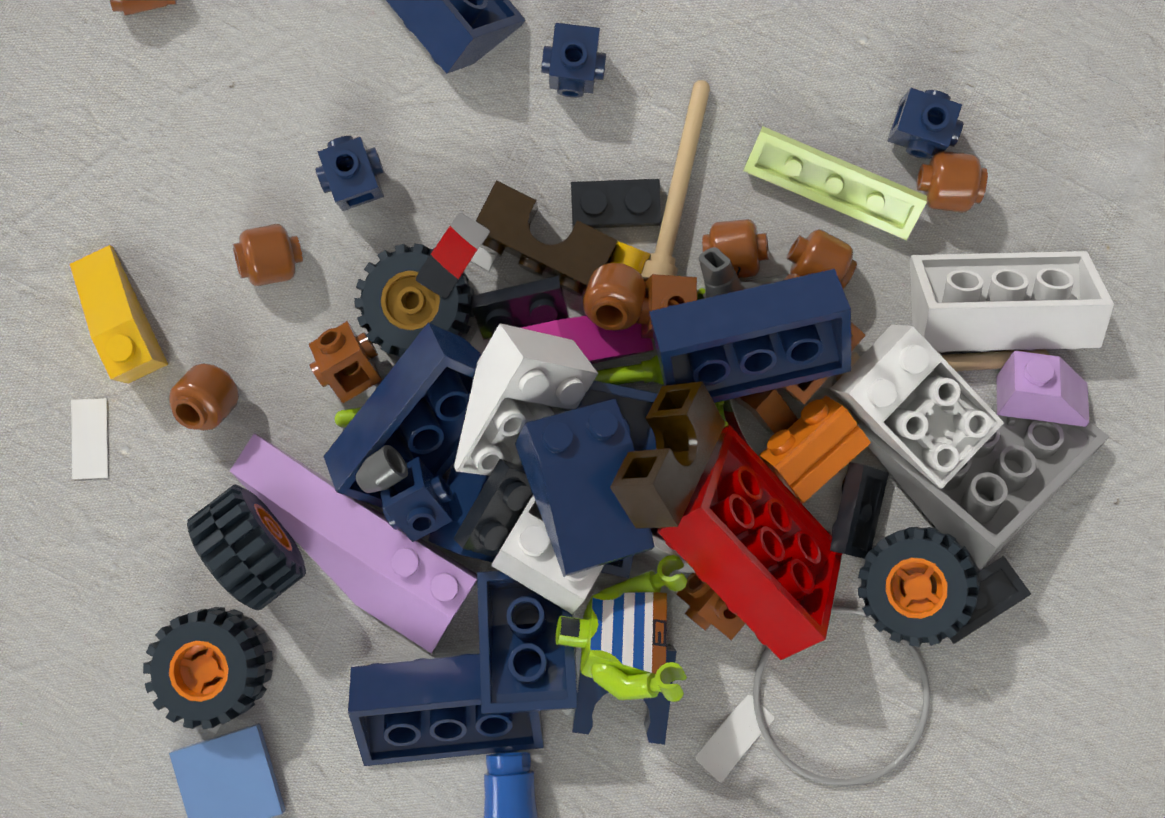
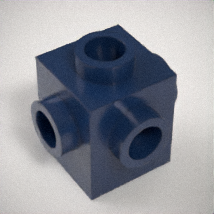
M555 23L552 47L544 46L541 73L549 74L550 89H555L559 95L571 98L583 97L584 93L593 94L595 79H604L606 53L598 52L600 28Z
M910 88L899 102L887 141L906 147V152L914 157L931 159L938 151H945L949 146L954 147L957 144L964 125L963 121L958 120L963 104L951 101V97L942 91L926 90L923 92Z
M349 135L341 136L328 142V148L317 151L322 166L315 168L324 193L332 192L335 203L342 211L384 197L377 175L384 173L378 152L375 147L368 149L361 137L353 139Z
M419 457L406 463L408 468V476L391 488L380 491L383 504L382 509L386 520L393 529L397 530L400 528L412 542L437 531L442 526L453 521L449 507V501L453 500L450 487L441 475L434 477Z

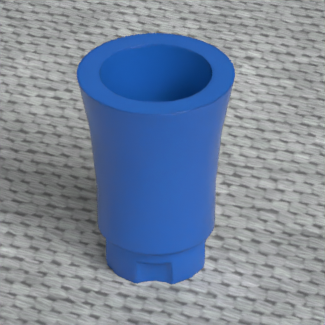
M502 752L486 755L487 773L484 774V818H538L534 771L530 770V752Z

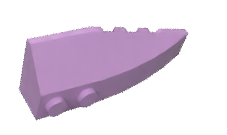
M254 433L230 472L247 490L255 494L270 509L290 536L356 606L432 653L477 583V574L421 538L412 542L400 528L397 530L393 529L386 520L385 515L361 500L337 493L333 482Z

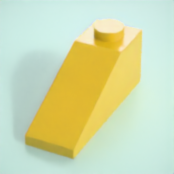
M108 245L70 263L91 339L110 379L129 384L168 365L113 246Z

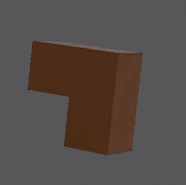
M776 389L734 398L735 401L749 410L761 426L771 434L788 429L798 420Z

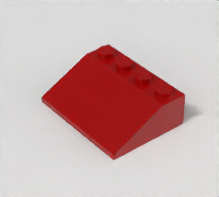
M727 425L719 436L679 526L661 527L657 532L663 537L668 547L675 550L693 568L698 578L707 583L717 593L728 609L742 619L755 633L758 640L767 646L780 660H783L826 640L843 554L830 551L832 536L730 425Z

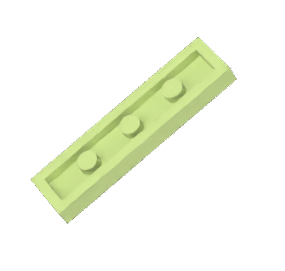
M764 126L761 128L743 170L904 240L908 239L927 203V196Z

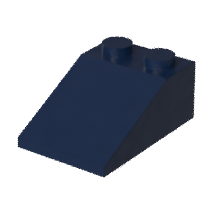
M616 399L524 424L515 442V446L563 577L652 550L655 547L651 528L636 529L610 488L627 453L634 451L633 442Z
M501 571L477 572L482 715L578 709L576 647L556 644V629L559 617L575 618L574 613H569Z

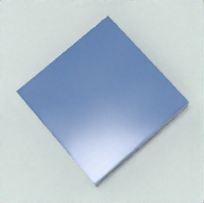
M260 723L182 747L169 753L188 818H271L283 814L286 810Z

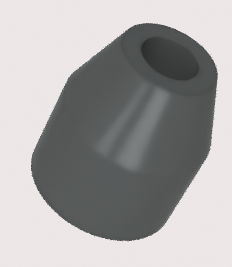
M385 445L366 458L356 473V481L366 493L387 490L408 476V468L400 453L392 446Z

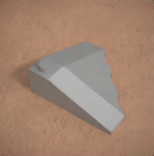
M993 404L991 409L997 414V404ZM998 415L1004 424L942 489H939L861 421L858 426L871 442L868 448L933 525L939 529L938 531L946 535L950 534L956 538L955 541L962 547H966L970 552L969 556L972 562L976 563L980 570L1024 528L1109 438L1106 433L1091 421H1089L1086 427Z

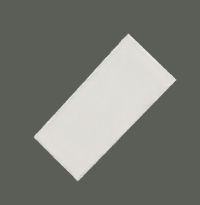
M107 398L71 400L72 479L108 478Z

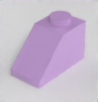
M1014 351L996 376L997 415L1083 427L1089 424L1088 384L1061 357Z

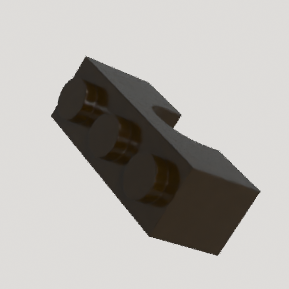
M496 180L476 219L477 223L490 231L480 247L500 257L505 251L519 258L520 260L517 264L537 276H542L544 271L553 276H559L563 289L581 296L583 291H586L593 272L600 266L609 264L618 240L577 220L572 232L564 241L553 245L541 243L530 232L531 222L538 210L537 200Z
M703 381L661 387L646 416V420L655 436L656 449L628 452L610 486L636 529L679 526L725 426V422Z

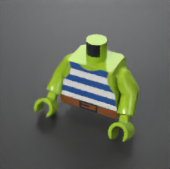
M668 555L659 562L657 574L651 570L592 595L584 611L583 619L560 616L558 619L556 644L581 648V673L584 676L593 678L594 682L618 700L654 698L658 696L659 692H662L668 701L677 702L684 695L679 684H670L675 680H686L687 676L678 663H666L667 593L661 592L662 586H666L672 591H681L685 588L687 578L684 574L680 573L669 577L673 571L682 569L685 566L678 556Z

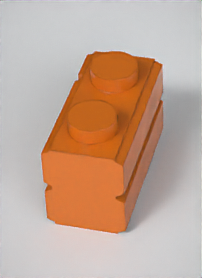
M825 395L822 399H817L807 404L801 411V418L791 427L773 434L767 442V448L759 454V457L800 502L804 503L871 442L857 425L849 411L843 405Z

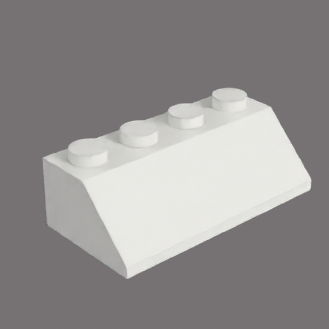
M1087 251L911 255L912 325L938 353L946 351L987 352L991 350L1031 351L1035 349L1076 350L1080 348L1102 347L1114 303Z

